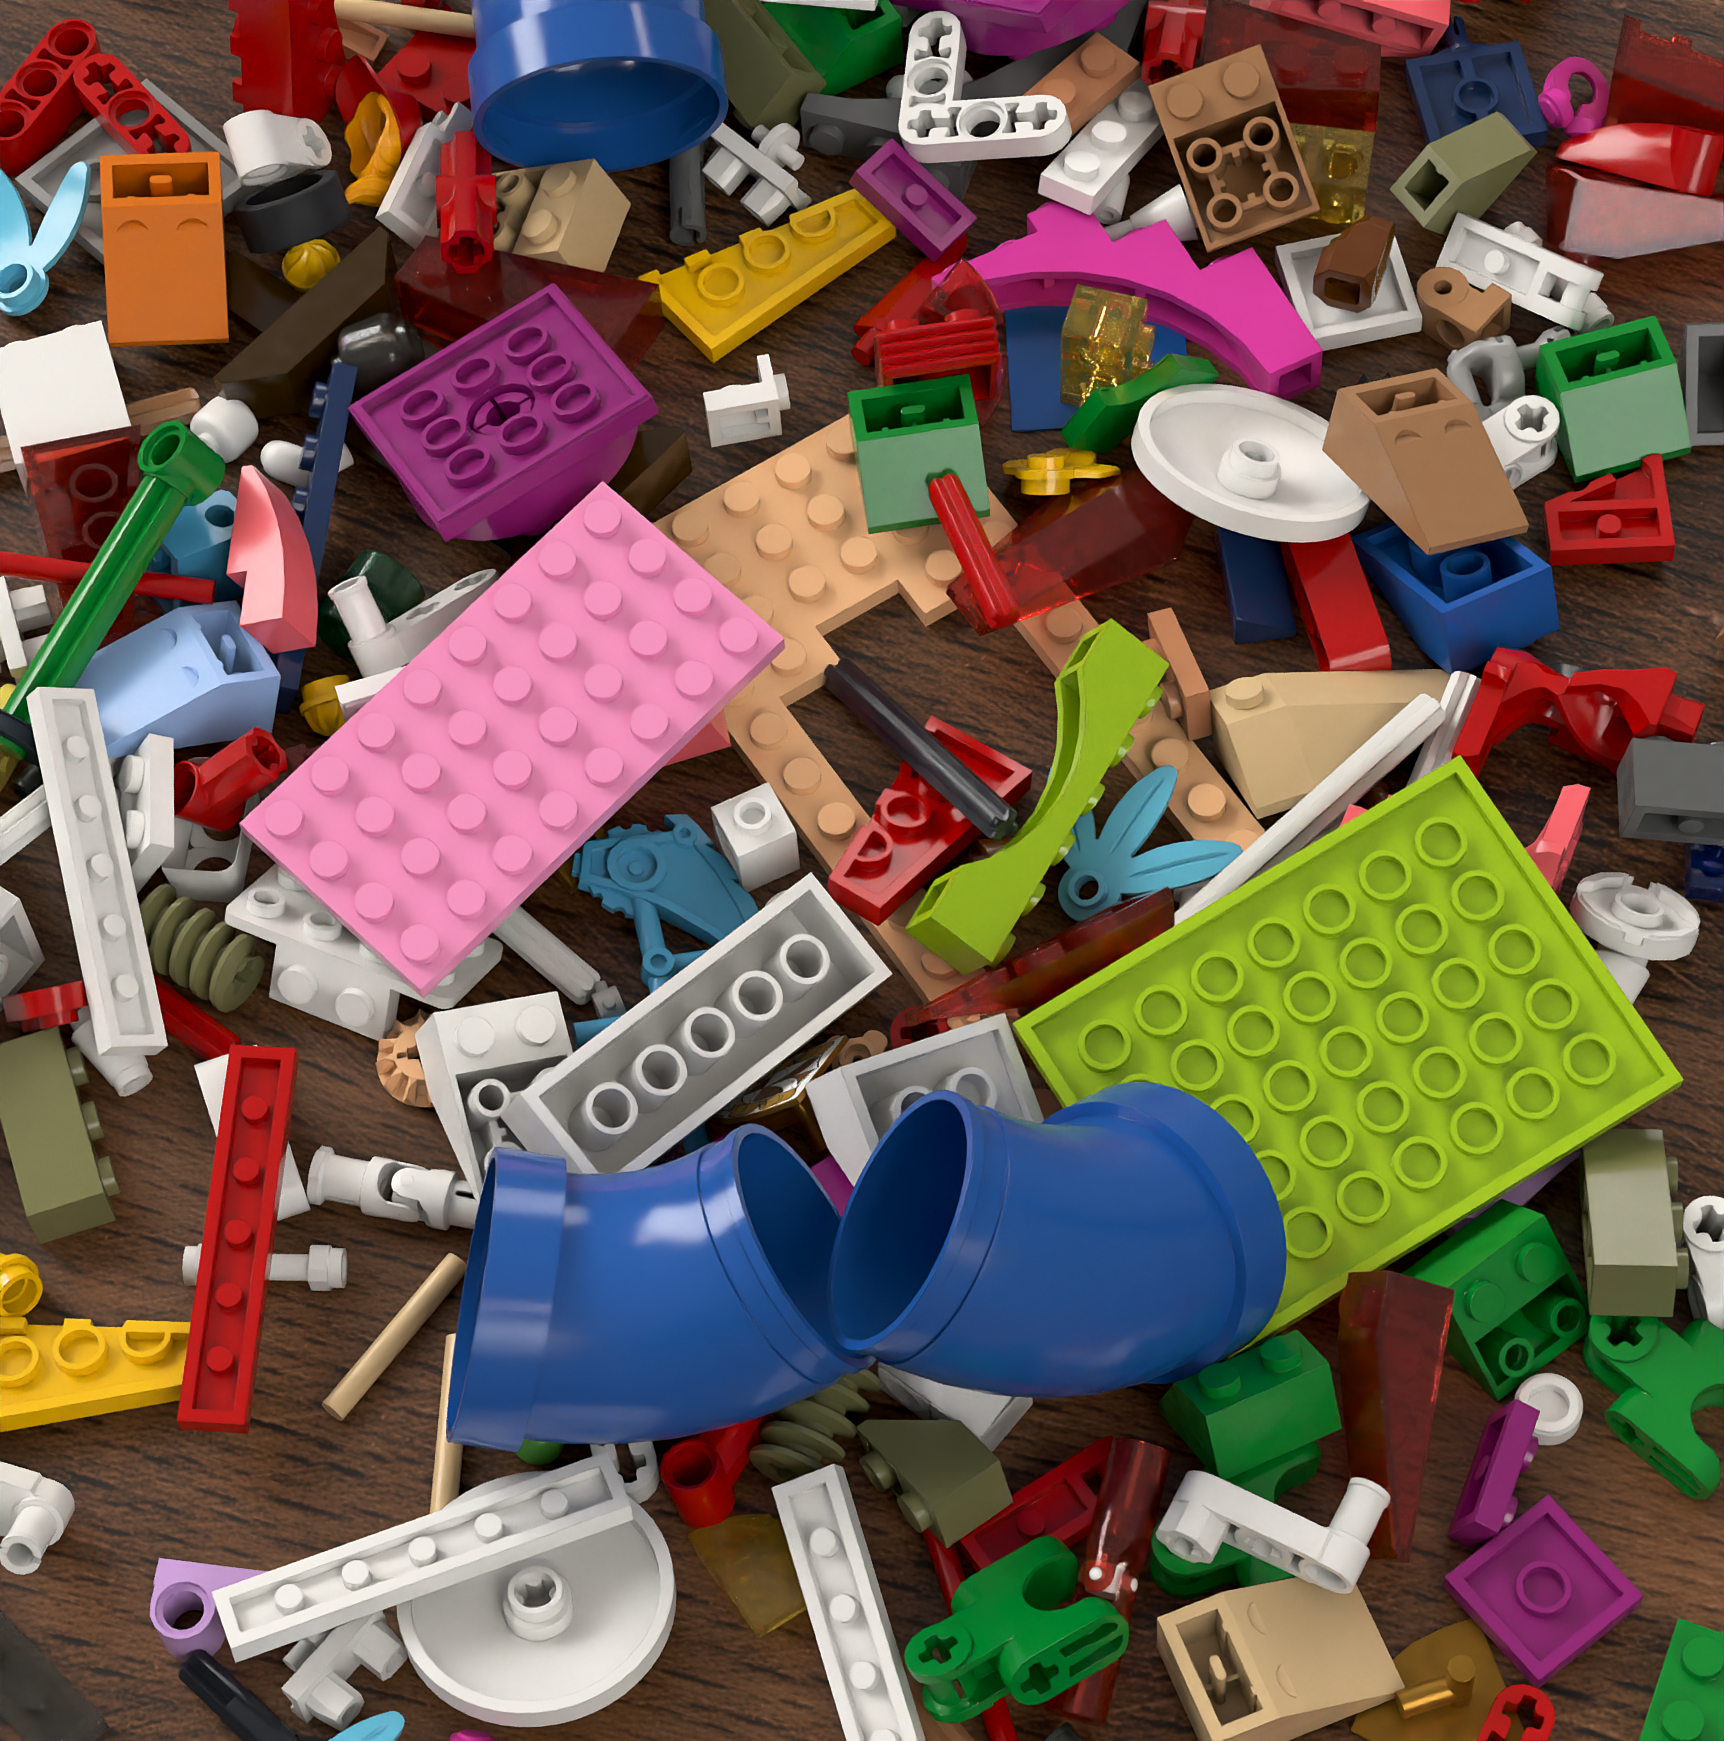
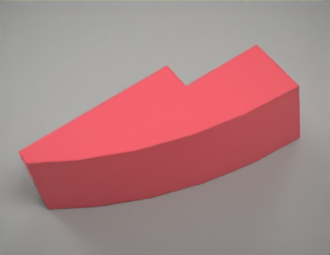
M253 465L243 466L241 468L226 572L229 578L244 589L239 626L273 654L316 646L318 619L316 575L310 546L301 522L288 498L279 488Z

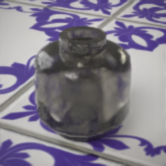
M389 312L378 313L341 329L337 338L338 353L331 356L332 366L334 362L358 367L354 390L362 397H365L425 360L424 348L413 324L408 319L400 321L394 314Z

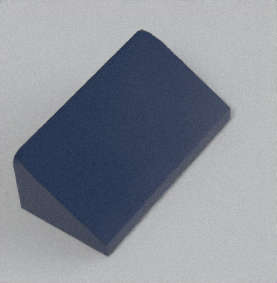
M1215 525V545L1235 645L1296 637L1297 631L1278 541L1244 535Z

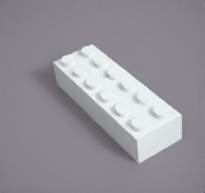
M810 872L521 1092L500 1114V1117L528 1152L564 1157L567 1172L610 1174L649 1168L866 998L890 977L892 972Z

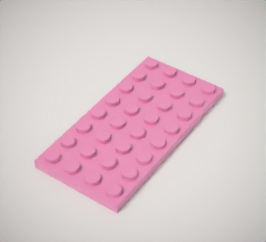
M602 481L239 823L242 832L424 999L785 649L784 638Z

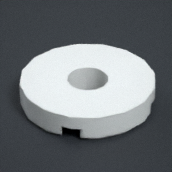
M1600 872L1582 878L1569 908L1571 917L1586 935L1608 948L1629 956L1649 960H1675L1689 955L1699 935L1700 918L1696 909L1683 896L1660 883L1650 882L1648 890L1632 885L1634 877L1621 872Z

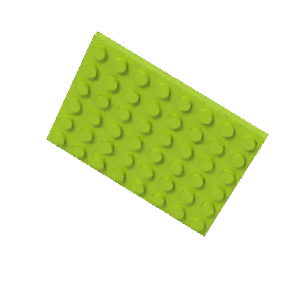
M1461 755L1013 1023L1014 1033L1063 1108L1102 1089L1121 1083L1151 1082L1163 1084L1194 1096L1210 1106L1225 1118L1242 1136L1258 1158L1270 1180L1283 1219L1287 1250L1286 1274L1279 1303L1268 1324L1251 1343L1225 1358V1361L1267 1341L1677 1089L1684 1080Z

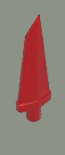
M967 233L935 263L926 256L865 316L859 318L854 324L853 329L861 338L851 349V354L858 363L868 366L875 359L874 338L880 331H884V326L887 323L902 318L921 319L933 301L932 277L942 273L947 267L958 263L967 248Z

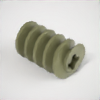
M166 883L158 886L139 905L153 970L165 976L170 975L173 982L184 988L190 987L193 995L203 1000H210L214 1008L224 1013L235 1010L252 994L263 976L265 966L263 957L259 955L253 957L256 948L255 937L245 932L235 938L236 928L228 925L225 920L215 926L216 914L214 911L203 908L196 912V902L194 899L185 895L176 900V889Z
M867 1367L858 1373L846 1374L833 1386L774 1412L775 1420L765 1423L761 1430L760 1437L763 1444L752 1447L748 1455L749 1460L762 1474L779 1484L824 1468L820 1463L822 1458L842 1462L846 1452L832 1440L833 1436L838 1435L854 1439L857 1433L856 1426L844 1416L845 1413L867 1415L871 1406L864 1398L857 1394V1391L862 1389L868 1392H879L883 1383Z

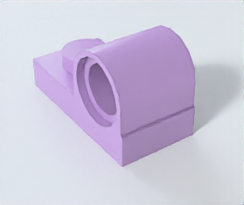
M159 1558L153 1582L154 1590L150 1603V1617L167 1652L175 1659L183 1662L187 1661L194 1652L200 1649L213 1656L221 1648L226 1634L212 1592L268 1571ZM190 1610L204 1612L201 1620L194 1627L186 1630L173 1628L176 1619L181 1614Z

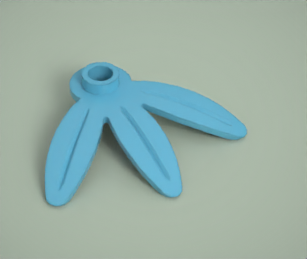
M82 161L74 164L66 174L46 212L33 245L30 221L24 203L12 181L0 168V310L4 314L9 316L27 314L37 308L46 297L49 289V278L46 272L56 264L74 239L86 211L91 180V168L87 162Z
M1164 765L1143 777L1124 795L1110 814L1099 839L1096 840L1093 811L1091 810L1083 817L1079 816L1070 831L1076 836V839L1064 857L1070 869L1064 874L1059 884V902L1063 910L1073 920L1084 924L1099 923L1114 914L1121 902L1122 895L1165 892L1203 882L1217 876L1243 850L1239 845L1232 842L1193 840L1158 847L1132 858L1157 826L1174 792L1177 770L1171 765ZM1086 882H1098V892L1093 898L1088 900L1079 898V890Z

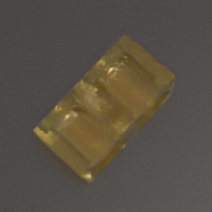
M1289 123L1321 210L1303 218L1339 224L1344 222L1353 223L1364 217L1372 171L1375 132Z
M1077 284L1061 331V403L1081 407L1096 388L1121 385L1137 378L1155 365L1154 361H1149L1154 346L1156 326L1147 324L1148 299Z

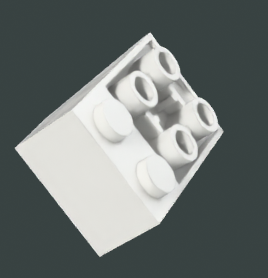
M557 991L435 1012L415 1033L430 1099L477 1204H479L487 1166L494 1147L528 1152L500 1117V1114L521 1092L573 1054Z

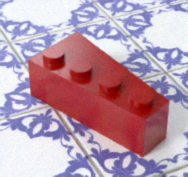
M228 0V9L238 13L233 26V33L230 35L231 54L241 57L242 78L237 76L232 81L233 101L243 104V113L254 110H269L273 114L301 119L308 118L319 125L336 100V82L346 64L342 45L343 36L339 31L334 0Z

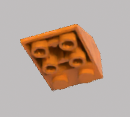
M220 152L100 155L101 213L109 347L229 343L224 204Z

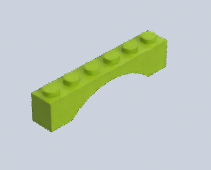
M1112 618L1082 636L1054 682L1058 711L1056 751L1048 783L1035 811L1016 836L990 858L961 865L935 879L905 927V932L964 976L986 965L995 967L1006 957L1016 940V936L1011 933L1012 928L1020 915L1022 917L1027 915L1037 905L1045 892L1046 886L1040 881L1049 866L1058 864L1074 844L1076 836L1070 832L1079 816L1083 817L1088 814L1102 797L1105 791V786L1100 783L1108 767L1112 768L1117 765L1131 748L1134 737L1129 734L1136 720L1145 717L1159 701L1163 689L1158 686V683L1170 665L1166 660Z

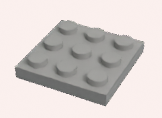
M147 78L141 82L186 131L193 152H220L224 217L233 211V207L240 200L263 187L260 185L245 186L240 184L229 146ZM132 110L122 115L119 123L124 126H136L143 123L149 114L143 110ZM94 118L15 178L19 193L46 215L54 196L70 168L78 162H87L91 168L89 198L85 214L74 240L104 265L100 155H127V153ZM158 138L153 141L156 154L167 153L159 144Z

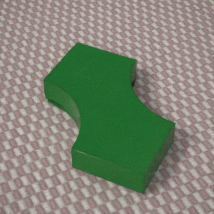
M1167 353L1151 369L1131 381L1114 387L1096 388L1062 428L1060 434L1070 448L1109 454L1120 442L1133 433L1140 410L1151 397L1166 389L1177 386L1212 384L1219 376V373L1207 359Z

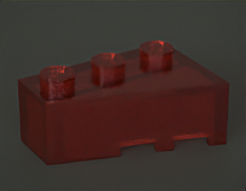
M1208 0L1204 65L1260 44L1292 132L1376 136L1381 45L1233 0Z
M1624 14L1613 67L1605 127L1627 123H1662L1690 126L1724 135V57L1720 61L1691 49L1693 40L1675 34L1672 40L1668 41L1640 30L1641 20ZM1723 151V155H1722V159H1721V162H1723V163H1724V151Z

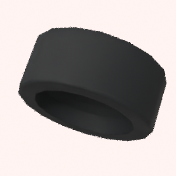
M335 170L309 172L277 182L243 198L233 207L247 248L253 254L276 252L306 243L332 232L344 225L352 217L351 209Z

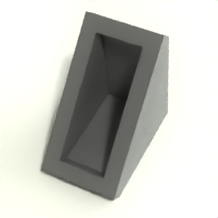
M1724 322L1685 323L1677 367L1691 446L1724 445Z

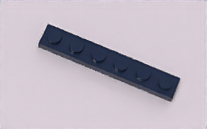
M338 362L333 363L327 383L318 381L315 383L308 417L319 419L316 436L311 434L305 435L298 469L309 471L306 489L296 487L291 503L299 517L310 546L316 575V585L318 584L348 423V407L351 405L358 367ZM306 648L276 654L265 649L281 675L276 713L289 715L298 691Z

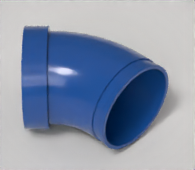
M470 0L477 48L469 61L467 70L473 130L479 144L487 152L502 161L521 168H530L594 158L606 173L629 170L672 158L697 146L719 128L727 115L728 94L722 46L716 33L706 23L703 0Z
M1151 1082L1121 1083L1102 1089L1050 1115L1042 1123L1018 1119L984 1105H974L967 1097L950 1090H937L915 1101L896 1119L874 1149L855 1184L838 1228L829 1265L826 1292L829 1326L836 1341L848 1350L861 1355H873L883 1364L943 1385L998 1396L1039 1399L1097 1395L1141 1383H1174L1201 1372L1205 1367L1218 1363L1251 1343L1270 1321L1279 1303L1286 1274L1287 1250L1283 1219L1270 1180L1250 1146L1225 1118L1199 1099L1179 1089Z
M758 1124L742 1125L731 1131L724 1140L707 1144L677 1160L646 1169L610 1174L567 1172L564 1157L494 1147L481 1190L461 1297L447 1404V1442L518 1453L523 1440L564 1444H628L676 1439L728 1428L777 1412L833 1386L846 1374H855L873 1365L877 1360L873 1355H861L842 1347L834 1338L829 1326L826 1305L827 1279L833 1246L842 1217L819 1180L800 1156L783 1139L771 1130Z

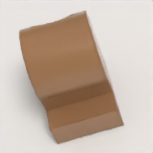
M1450 267L1429 269L1421 275L1417 282L1416 297L1422 314L1421 330L1451 351L1455 349L1459 351L1478 340L1502 336L1510 327L1512 294L1494 283L1482 293L1470 286L1466 277L1460 271Z

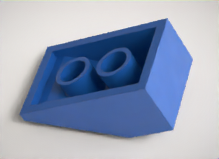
M1393 520L1351 537L1359 561L1420 650L1450 675L1455 671L1469 672L1479 668L1484 662L1491 660L1500 643L1516 649L1524 648L1533 644L1536 639L1560 629L1551 566L1512 536L1432 555H1427Z

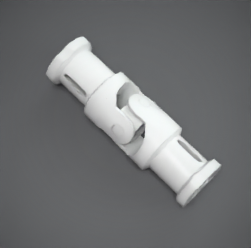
M323 1145L315 1152L311 1162L307 1185V1200L310 1204L321 1205L325 1200L359 1206L361 1212L365 1215L405 1222H417L419 1220L424 1221L431 1228L445 1231L451 1225L474 1229L478 1204L468 1181L461 1180L458 1172L444 1169L427 1170L418 1165L378 1156L373 1157L370 1161L335 1155L332 1147ZM393 1189L392 1202L386 1201L390 1190Z

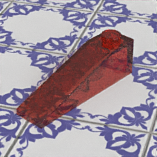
M1550 162L1547 164L1545 177L1548 241L1561 250H1565L1564 257L1574 262L1586 265H1599L1601 256L1622 259L1724 240V193L1713 192L1712 196L1705 198L1699 197L1697 194L1682 192L1652 184L1651 189L1642 188L1643 183L1627 179L1624 176L1611 172Z
M1121 470L1120 475L1105 478H1086L1070 484V493L1053 495L992 547L1019 603L1021 615L1018 622L1177 562L1195 515L1162 494L1149 482L1141 470ZM961 573L948 584L946 594L979 636L996 631L997 629L988 625L965 573Z
M1167 886L1114 903L904 1014V1017L909 1027L996 1015L1004 1012L1010 1013L1037 1009L1174 927V897Z
M1389 1270L1348 1273L1347 1285L1339 1302L1341 1319L1337 1336L1350 1479L1359 1477L1373 1481L1384 1488L1391 1497L1367 1544L1370 1552L1367 1561L1409 1563L1455 1290Z

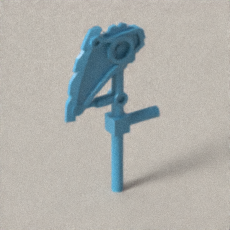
M687 814L665 815L663 824L670 830L668 832H662L658 829L656 832H650L646 828L647 825L632 824L628 830L622 829L621 826L612 828L607 831L606 839L597 838L593 841H586L583 852L574 854L571 876L579 878L578 889L590 892L593 898H601V906L613 914L616 911H622L625 918L634 920L642 956L640 978L649 987L650 994L708 951L700 950L672 954L665 947L659 919L674 925L713 947L759 912L752 896L738 885L740 883L739 878L728 859L712 849L714 843ZM621 1016L572 1023L575 1048L579 1049ZM706 1124L683 1140L686 1155L710 1143Z

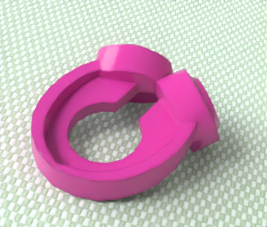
M1569 57L1549 72L1545 80L1543 93L1538 96V102L1545 120L1556 129L1563 128L1564 135L1573 138L1604 127L1603 119L1610 106L1609 87L1601 71L1592 62L1581 57ZM1573 74L1583 76L1590 83L1593 91V98L1590 104L1579 106L1575 116L1570 103L1572 95L1568 87L1569 78Z

